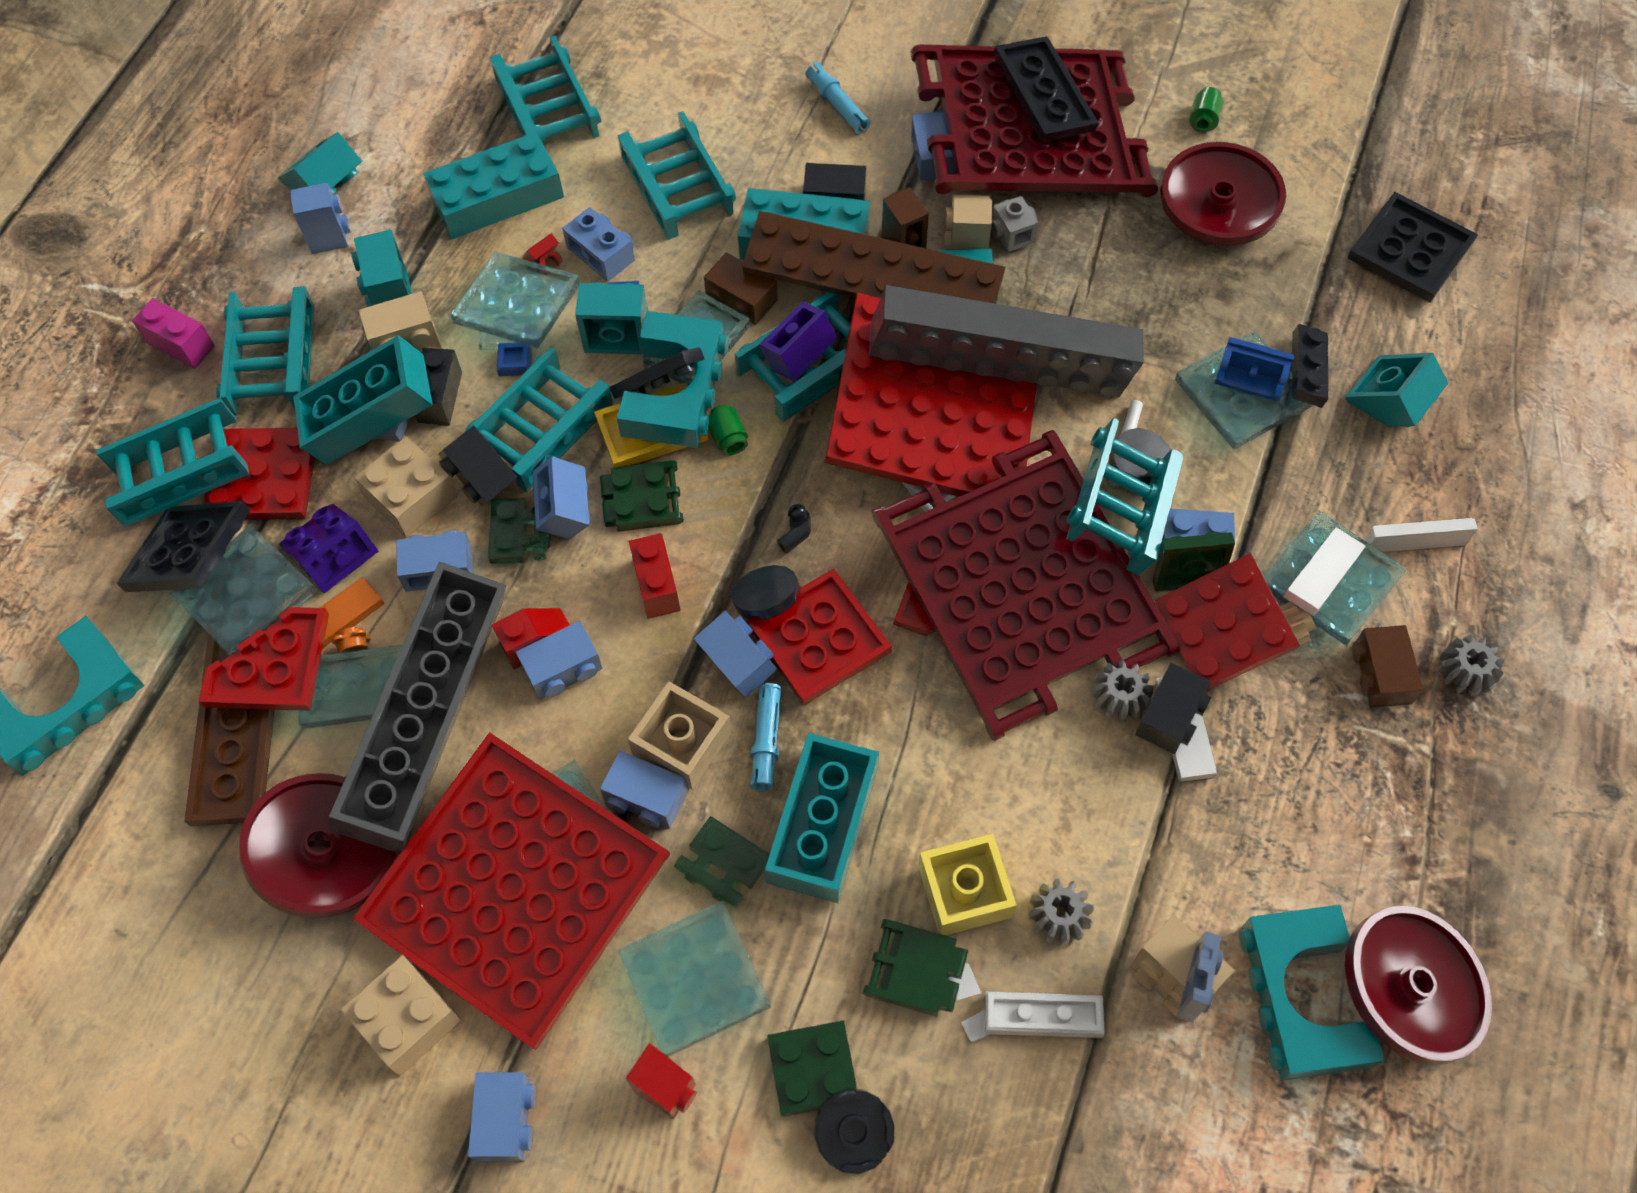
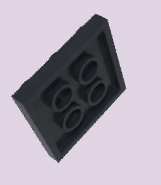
M1394 192L1352 247L1347 259L1431 303L1473 245L1478 234Z
M242 501L174 506L165 510L116 584L124 592L201 589L209 580L210 573L218 560L226 553V548L235 533L241 529L242 522L250 511L249 508Z

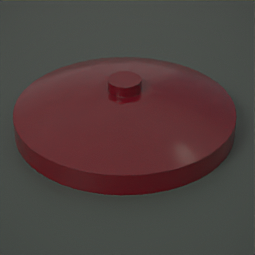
M1208 142L1189 147L1172 159L1162 179L1160 198L1168 218L1185 234L1209 244L1235 246L1258 240L1275 227L1286 203V187L1278 169L1257 151L1235 143Z
M315 773L290 778L264 793L248 812L240 834L239 854L241 867L247 882L254 892L275 909L303 918H327L347 913L364 904L393 864L396 852L329 831V815L346 777Z
M1401 905L1384 908L1364 919L1355 928L1348 941L1345 953L1347 987L1360 1017L1370 1031L1384 1045L1408 1060L1427 1065H1440L1453 1062L1470 1054L1482 1043L1491 1022V991L1480 960L1469 943L1454 927L1429 911Z

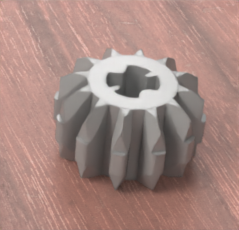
M1470 634L1465 636L1463 640L1459 638L1453 639L1449 643L1448 648L1441 652L1439 659L1442 663L1439 665L1438 672L1448 675L1445 678L1444 685L1454 683L1456 685V694L1462 693L1466 689L1470 696L1473 697L1478 695L1480 691L1484 694L1490 692L1495 687L1494 684L1502 679L1504 672L1501 668L1504 665L1505 659L1495 656L1498 652V647L1489 648L1486 646V637L1476 642Z
M1124 660L1119 662L1118 669L1108 663L1105 665L1103 672L1095 675L1094 682L1096 685L1092 687L1091 695L1098 698L1095 702L1096 709L1107 708L1105 714L1107 719L1111 718L1114 713L1118 714L1121 723L1126 721L1128 715L1136 720L1140 717L1141 710H1147L1151 702L1149 697H1152L1154 688L1147 684L1150 679L1149 673H1137L1139 670L1138 663L1133 665L1131 669L1126 667Z
M1059 878L1054 880L1052 888L1043 883L1039 887L1040 895L1033 894L1030 899V903L1035 908L1029 910L1028 918L1038 921L1033 929L1035 933H1041L1044 930L1048 931L1046 936L1047 943H1051L1055 935L1059 936L1063 946L1068 944L1070 936L1079 941L1084 935L1082 929H1090L1093 923L1088 915L1093 913L1094 906L1089 903H1083L1088 897L1087 891L1084 890L1078 894L1074 892L1076 887L1075 881H1070L1067 888H1063ZM1058 906L1066 909L1064 918L1056 915Z

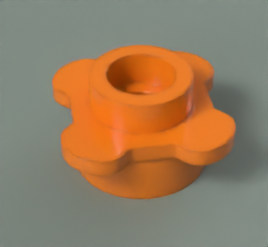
M352 627L340 631L339 635L333 637L331 641L332 644H337L336 648L341 656L349 657L365 652L368 649L367 642L371 638L370 635H366V630Z

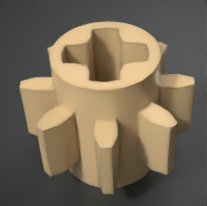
M1291 601L1281 605L1280 608L1299 644L1302 645L1311 641L1309 632L1316 629L1311 614L1300 607L1297 608Z

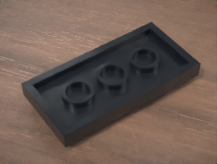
M1048 36L995 46L993 57L1041 142L1095 132L1098 121Z

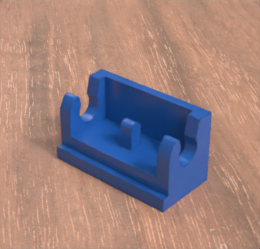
M1229 337L1214 384L1279 402L1283 387L1286 385L1294 354Z

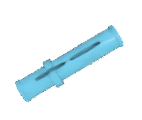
M819 62L813 63L817 71L810 65L806 70V77L819 89L818 92L822 99L828 100L856 134L863 133L859 126L866 131L871 124L870 119L862 113L840 88V82L836 78L831 77Z
M765 683V685L761 684L759 686L756 735L754 746L751 747L750 757L753 758L750 787L757 791H767V786L770 791L774 789L775 761L779 759V749L776 748L782 689L774 683Z

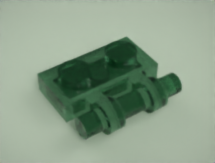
M525 498L491 499L488 548L490 564L524 563L525 551H533V559L545 560L547 549L550 548L551 536L546 532L536 530L535 506L532 509H527ZM526 524H534V533L531 535H526Z
M710 816L689 845L690 850L699 855L697 860L692 862L681 855L676 861L674 868L685 874L684 879L693 885L698 883L711 891V897L720 903L726 901L737 908L744 895L736 891L734 887L740 882L749 889H752L765 870L769 853ZM713 864L725 872L726 875L720 880L706 870Z

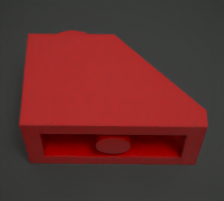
M525 608L492 624L496 637L514 670L522 666L516 651L570 626L561 608Z
M648 1043L626 1077L627 1082L637 1095L673 1119L678 1111L684 1113L689 1108L697 1093L693 1090L696 1085L693 1077L650 1043Z

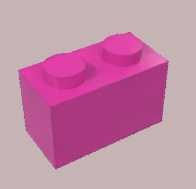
M154 298L131 320L147 344L194 369L215 347L202 323Z

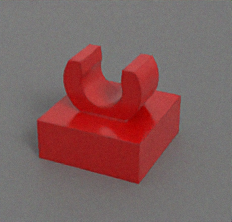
M552 233L530 247L522 257L529 268L537 263L539 271L544 275L550 271L549 267L545 264V259H552L557 266L563 261L561 255L554 251L559 242Z

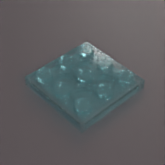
M494 252L452 312L453 324L539 348L578 289L580 283L579 275Z
M1255 331L1240 338V340L1269 347ZM1226 346L1180 370L1175 377V381L1233 450L1313 406L1291 398V371L1289 372L1286 385L1283 387L1279 402L1214 384Z
M1319 510L1264 575V578L1273 595L1283 603H1288L1290 601L1284 597L1286 591L1335 528L1340 529L1366 545L1363 552L1316 615H1311L1316 626L1347 646L1407 569Z
M250 525L229 543L226 553L218 560L210 573L209 580L201 589L173 590L170 594L229 655H232L238 650L237 645L259 629L264 631L280 619L278 615L289 607H300L318 590L260 532Z
M723 901L618 949L658 1046L667 1057L771 1008V1003Z

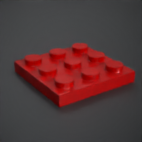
M297 428L223 429L227 446L232 445L248 465L250 474L206 492L203 504L242 501L250 510L244 520L306 519L315 457L300 448Z
M1251 553L1155 599L1161 614L1178 641L1180 652L1190 672L1211 681L1207 691L1300 647L1295 634Z
M834 568L801 587L800 593L796 594V602L782 614L770 619H760L759 616H752V619H746V623L753 630L752 634L757 641L761 639L773 652L774 656L771 658V661L803 706L892 652L891 644Z

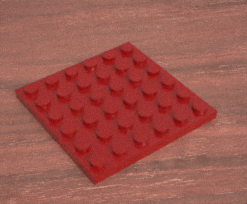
M857 293L824 463L922 488L935 483L940 492L959 497L1002 478L993 466L992 456L1001 452L1007 454L1030 443L1037 383L1015 382L1007 378L979 376L971 372L948 371L940 367L918 366L910 362L888 361L880 357L869 356L870 322L880 298ZM1027 460L1013 465L1015 472L1027 467Z
M489 732L352 920L398 953L404 955L412 963L529 1047L537 1050L671 853Z

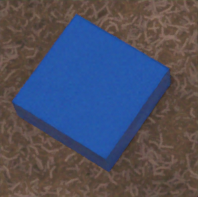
M530 342L498 344V376H522L531 367L532 348Z

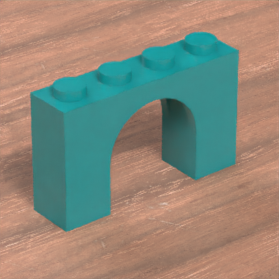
M646 311L639 336L643 356L667 359L681 351L700 347L705 360L693 365L695 368L694 372L696 373L695 378L687 388L679 393L669 396H656L624 391L617 415L620 436L698 448L701 436H706L708 431L709 417L706 414L708 408L712 409L715 403L716 391L713 389L715 381H720L722 362H720L721 354H727L729 336L724 335L723 321Z
M84 616L56 636L57 640L75 661L79 670L77 689L64 706L46 715H25L10 695L0 688V756L7 765L21 776L39 767L47 757L58 749L69 745L77 735L91 725L103 720L107 713L122 702L133 698L136 692L145 686L100 629L87 616Z
M1341 904L1251 916L1243 924L1242 930L1239 931L1242 951L1248 953L1252 967L1249 968L1250 985L1254 992L1258 991L1261 1007L1258 1010L1260 1024L1264 1031L1268 1030L1271 1046L1268 1049L1270 1064L1274 1071L1278 1070L1280 1081L1371 1069L1385 1061L1379 1039L1364 1022L1336 1026L1318 1025L1303 1018L1292 1007L1286 996L1284 975L1289 962L1301 957L1341 952L1347 947L1350 936Z

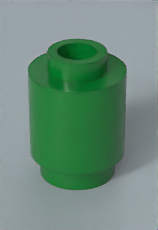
M1206 87L1196 94L1189 117V122L1194 129L1209 132L1218 126L1224 104L1222 94L1218 89Z
M719 405L713 408L708 415V427L717 448L728 456L740 453L748 446V434L736 408L727 405Z

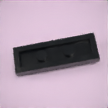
M1298 324L1292 334V354H1294V359L1292 362L1291 398L1322 408L1328 401V333L1317 328Z
M697 347L681 351L610 386L613 398L623 397L624 391L647 394L645 388L649 386L652 389H656L670 383L669 376L676 374L678 378L695 371L693 365L705 360L701 348Z

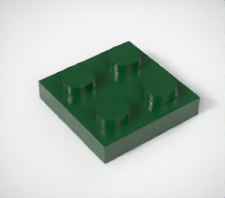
M1232 532L1208 533L1187 537L1174 536L1162 539L1152 579L1155 592L1176 590L1229 564L1235 546Z
M844 1020L767 1035L781 1117L819 1110L821 1105L834 1093L848 1088L857 1089Z

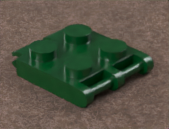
M670 460L611 468V474L601 475L600 485L605 527L616 526L617 531L620 532L681 524L684 518L683 513L679 512L678 497H680L681 492L680 487L676 486L675 472L678 470L677 462ZM665 474L669 475V487H666ZM668 499H671L673 512L670 513Z
M883 919L881 928L884 932L878 952L873 953L872 961L875 964L869 985L864 986L862 994L936 1017L939 1009L953 1013L960 984L947 980V976L958 979L962 978L968 950L956 947V938ZM892 932L895 933V935L893 938L889 955H887L885 953ZM884 965L886 968L881 986L876 988L881 967Z

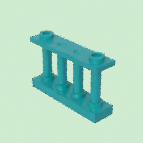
M556 36L550 37L553 53L514 66L511 64L506 65L501 54L490 57L495 80L522 136L537 132L541 141L545 142V138L587 124L593 137H599L597 124L601 123L598 109L595 105H590L569 64L571 59L566 46H560ZM556 64L561 71L559 74L523 86L520 83L516 85L514 83L517 81V77ZM565 84L568 85L571 91L569 94L533 106L530 103L526 105L524 103L526 97ZM575 104L578 105L581 111L580 114L544 126L534 124L536 117Z
M684 111L678 113L680 129L646 142H634L629 131L617 135L621 157L667 240L679 236L677 223L681 221L680 218L721 203L729 217L734 215L733 201H736L732 185L730 183L726 184L699 139V131L695 122H689ZM681 141H685L689 148V151L654 164L651 162L646 163L644 160L646 154ZM695 161L702 170L666 185H663V183L658 184L656 181L657 175ZM709 182L714 191L679 206L668 203L669 196Z
M293 287L292 300H289L287 304L244 307L236 292H229L228 305L224 306L226 331L221 384H217L216 387L217 398H221L234 415H237L238 399L283 395L290 400L295 410L293 396L307 389L310 384L314 303L306 287ZM290 317V326H286L285 330L244 333L245 320ZM288 343V352H285L284 356L242 359L243 346ZM286 369L287 371L286 379H282V382L239 386L240 372Z
M828 292L819 295L810 305L825 311L829 321L848 339L850 323L838 312L839 294ZM773 328L752 343L743 345L734 354L736 373L742 376L753 369L777 394L774 396L775 414L784 423L839 385L845 349L836 352L830 346L822 354L827 360L817 368L809 367L801 375V379L792 385H785L763 362L766 358L759 346L775 329Z
M552 347L543 355L538 356L532 366L477 420L472 421L466 428L467 431L474 425L498 455L513 465L511 469L518 477L515 480L516 484L525 492H528L533 487L532 471L551 456L560 459L597 422L594 411L613 405L610 386L600 379L592 388H585L561 372L556 350ZM549 380H552L580 400L570 410L565 411L538 391ZM529 401L558 422L548 432L543 433L516 413ZM507 423L536 444L526 454L521 455L496 438L494 434Z
M217 398L96 450L97 456L114 473H117L120 493L106 498L105 504L106 509L124 527L250 474L248 465L232 445L227 446L223 427L233 424L237 420L222 399ZM210 433L214 453L196 460L192 441ZM179 447L183 466L165 473L161 454ZM148 460L152 479L134 486L130 467Z
M1113 418L1104 429L1099 427L1091 439L1090 445L1094 448L1077 504L1072 508L1067 518V523L1070 524L1066 539L1073 542L1087 529L1128 550V555H1130L1127 570L1139 576L1157 560L1184 454L1171 449L1162 459L1157 458L1155 460L1115 439L1119 420ZM1110 452L1149 471V476L1152 477L1150 485L1107 464ZM1103 477L1141 496L1142 501L1145 502L1143 510L1140 511L1100 490ZM1095 503L1135 523V528L1138 529L1136 537L1134 538L1093 517L1092 513Z

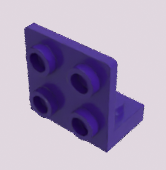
M334 504L318 509L313 514L311 520L301 527H295L285 535V539L279 543L280 547L302 566L323 593L327 592L379 552L359 523Z

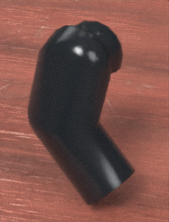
M795 504L789 508L790 531L777 540L778 546L786 554L807 539L811 533V516L802 504Z

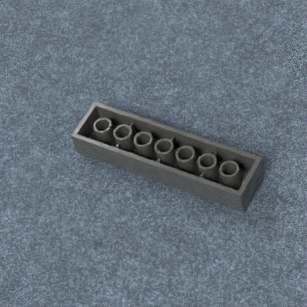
M886 285L870 322L869 356L880 357L888 361L910 362L918 366L940 367L948 371L971 372L979 376L1007 378L1015 382L1037 383L1045 387L1067 388L1075 392L1097 393L1105 397H1120L1144 363L1143 329Z
M439 561L329 815V831L399 854L402 852L493 629L492 624L495 623L503 604L506 590L505 584Z

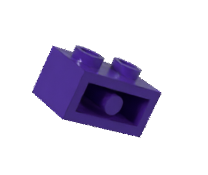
M802 301L759 346L772 371L795 382L831 346L837 337L825 311Z

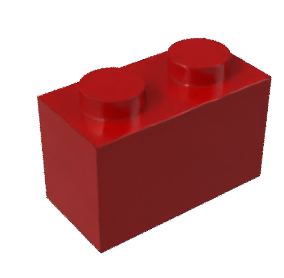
M662 533L628 541L647 619L681 611Z

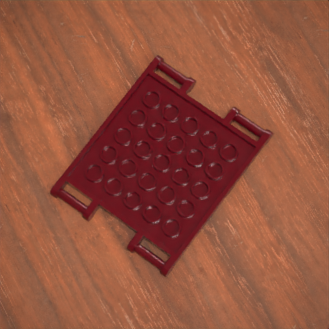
M919 44L910 50L911 59L916 65L918 75V97L921 101L925 102L931 101L934 98H941L948 135L936 134L930 136L927 140L928 151L933 156L936 173L934 184L937 193L947 194L952 190L1141 193L1144 197H1151L1159 191L1157 180L1153 178L1147 157L1149 149L1146 140L1142 138H1126L1118 104L1120 106H1128L1134 102L1135 96L1133 89L1128 85L1123 66L1125 58L1122 51L1055 48L1097 119L1098 125L1095 132L1041 142L993 57L995 46ZM927 60H934L938 82H931ZM1109 68L1113 71L1117 87H1113ZM944 150L952 151L956 175H948ZM1131 155L1135 157L1140 177H1136Z
M1054 430L1042 434L1041 439L1007 454L1001 452L992 456L993 466L1002 478L949 502L945 501L937 485L931 483L924 486L923 491L885 508L879 506L871 510L874 522L881 529L993 741L1005 737V732L1042 714L1048 716L1058 711L1057 703L1047 686L1048 684L1105 658L1107 664L1110 663L1118 669V664L1122 661L1118 651L1153 634H1156L1159 639V643L1124 659L1126 667L1129 669L1137 663L1140 668L1162 656L1171 657L1180 652L1178 641L1140 576L1127 570L1130 559L1124 548L1087 529L1073 542L1066 539L1070 524L1067 523V518L1072 508L1077 504L1084 479ZM1049 451L1052 453V456L1016 472L1013 468V465L1042 452ZM928 503L933 507V509L895 526L891 521ZM1095 503L1092 516L1109 524L1099 505ZM1032 692L1036 694L1038 701L1001 719L997 718L994 710Z

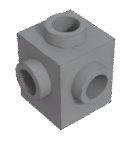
M1022 196L1011 200H1004L994 205L991 232L995 238L998 237L1007 252L1035 243L1038 228L1036 213L1033 207L1027 205Z

